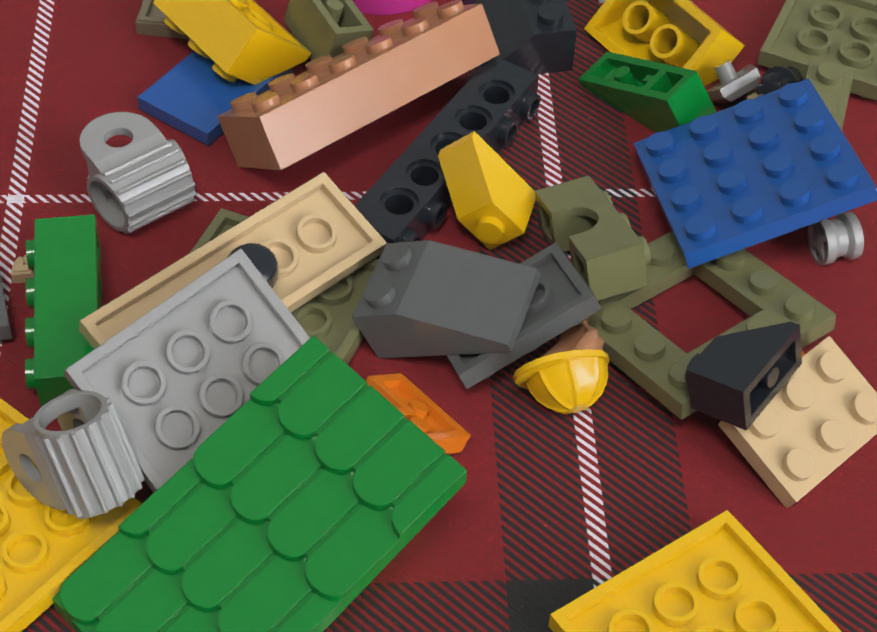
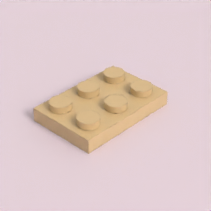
M828 336L802 357L800 367L747 430L721 421L718 425L787 509L798 502L877 434V392L833 339Z

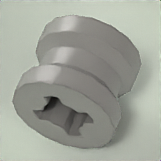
M844 212L838 214L835 219H825L808 225V246L812 257L819 265L832 264L838 257L852 260L862 255L864 250L863 229L859 219L853 212Z

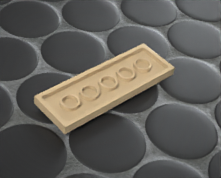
M323 172L81 319L79 331L95 350L225 260L233 249L247 243L261 244L275 254L279 273L278 280L272 289L287 309L293 312L382 254L387 242L327 174Z

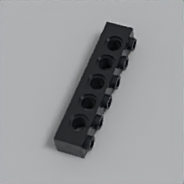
M498 57L486 61L354 205L387 244L422 241L431 229L436 230L441 226L447 211L453 203L438 158L440 149L473 131L496 153L503 146H509L513 142L518 128L526 119L531 120L538 111L541 102V96L537 94L539 74Z

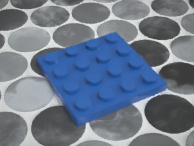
M809 78L797 83L787 84L781 89L757 98L741 101L735 106L711 115L700 116L692 122L664 132L654 133L648 138L633 143L640 164L689 269L877 201L875 183Z

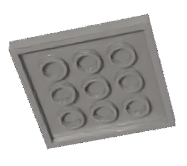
M239 249L68 367L64 372V376L76 390L93 391L100 393L105 398H110L145 478L144 481L154 493L193 458L197 447L250 399L249 394L308 341L310 337L244 251Z

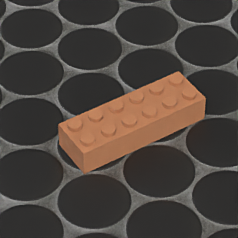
M454 0L441 6L437 2L424 4L412 11L413 18L403 22V19L388 22L378 28L379 35L369 40L367 37L357 38L342 46L344 53L334 58L331 55L316 58L305 65L307 68L306 72L296 77L293 73L280 76L268 83L270 90L258 96L256 92H252L230 102L232 109L217 117L238 167L282 170L498 56L500 53L482 3L463 5L462 0Z

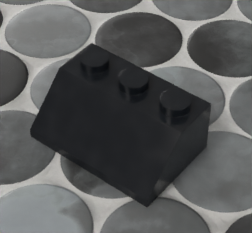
M462 0L463 5L482 3L500 53L496 57L536 74L572 71L577 29L565 0Z

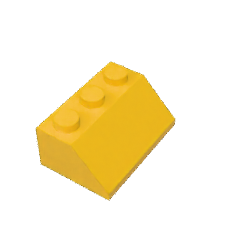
M154 0L153 2L166 15L163 20L164 23L179 34L187 35L190 38L187 43L188 46L199 55L208 59L211 58L215 62L212 69L221 77L233 83L239 78L256 85L307 61L312 54L254 0Z
M605 0L584 28L612 53L697 71L704 86L719 79L714 70L715 67L728 60L732 62L745 46L690 0Z

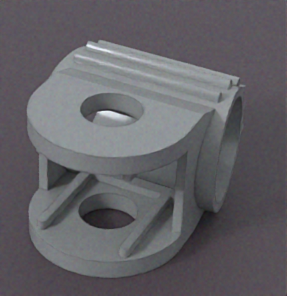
M114 112L97 117L82 130L80 147L82 155L87 162L89 174L87 178L88 195L99 215L115 230L124 232V234L131 233L195 201L194 196L197 194L194 186L196 184L193 181L192 172L181 148L175 140H166L161 131L147 118L130 112ZM116 135H126L133 139L124 147H111L106 144L109 138Z
M69 389L44 404L36 412L35 416L25 423L14 424L2 433L1 441L5 457L15 476L25 489L44 505L59 510H67L68 514H73L75 518L85 519L102 513H108L109 510L117 506H123V502L129 498H134V494L143 488L141 482L145 478L115 407L109 397L105 398L100 393ZM57 418L62 431L46 430L45 428Z

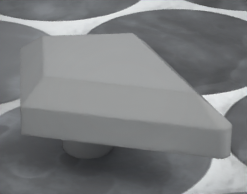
M730 60L714 68L720 83L707 90V93L713 103L723 104L732 102L753 90L758 85L761 75L757 67L752 64L736 72Z

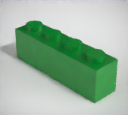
M95 214L35 219L34 239L26 240L28 269H34V278H26V299L28 308H34V317L25 319V332L28 349L34 348V358L25 359V377L27 389H37L41 407L67 390L74 389L64 376L65 370L94 350L80 333L79 322L102 307L101 245Z

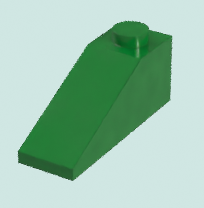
M606 52L578 79L582 87L654 133L664 132L692 122L700 116L716 113L715 107L697 71Z

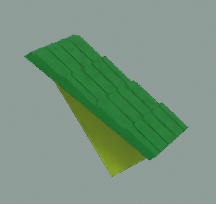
M313 335L249 394L250 399L197 447L193 458L118 526L119 531L64 581L60 591L52 599L54 609L75 632H323L466 483L467 470L449 454L447 455L445 450L411 420H407L403 413L372 386H369L360 375L335 353H331L330 349Z

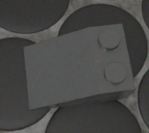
M431 240L388 243L384 247L352 318L378 358L512 352L542 275L538 268Z

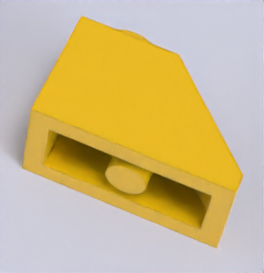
M475 131L440 149L438 158L457 219L489 250L524 234L536 200L535 191Z

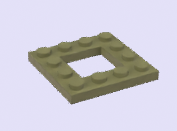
M671 231L648 243L651 253V264L646 265L648 286L599 300L598 303L601 310L587 319L589 326L597 329L598 334L604 339L603 351L608 353L609 361L682 420L697 411L690 407L688 383L685 380L687 366L693 356L701 354L713 339L685 353L633 312L632 308L690 276L696 275L751 316L718 336L791 321L800 325L801 349L834 330L836 314L745 249L689 269Z

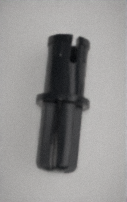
M775 66L763 74L761 84L755 86V91L757 95H765L781 89L787 84L803 81L801 72L793 66H788V68Z

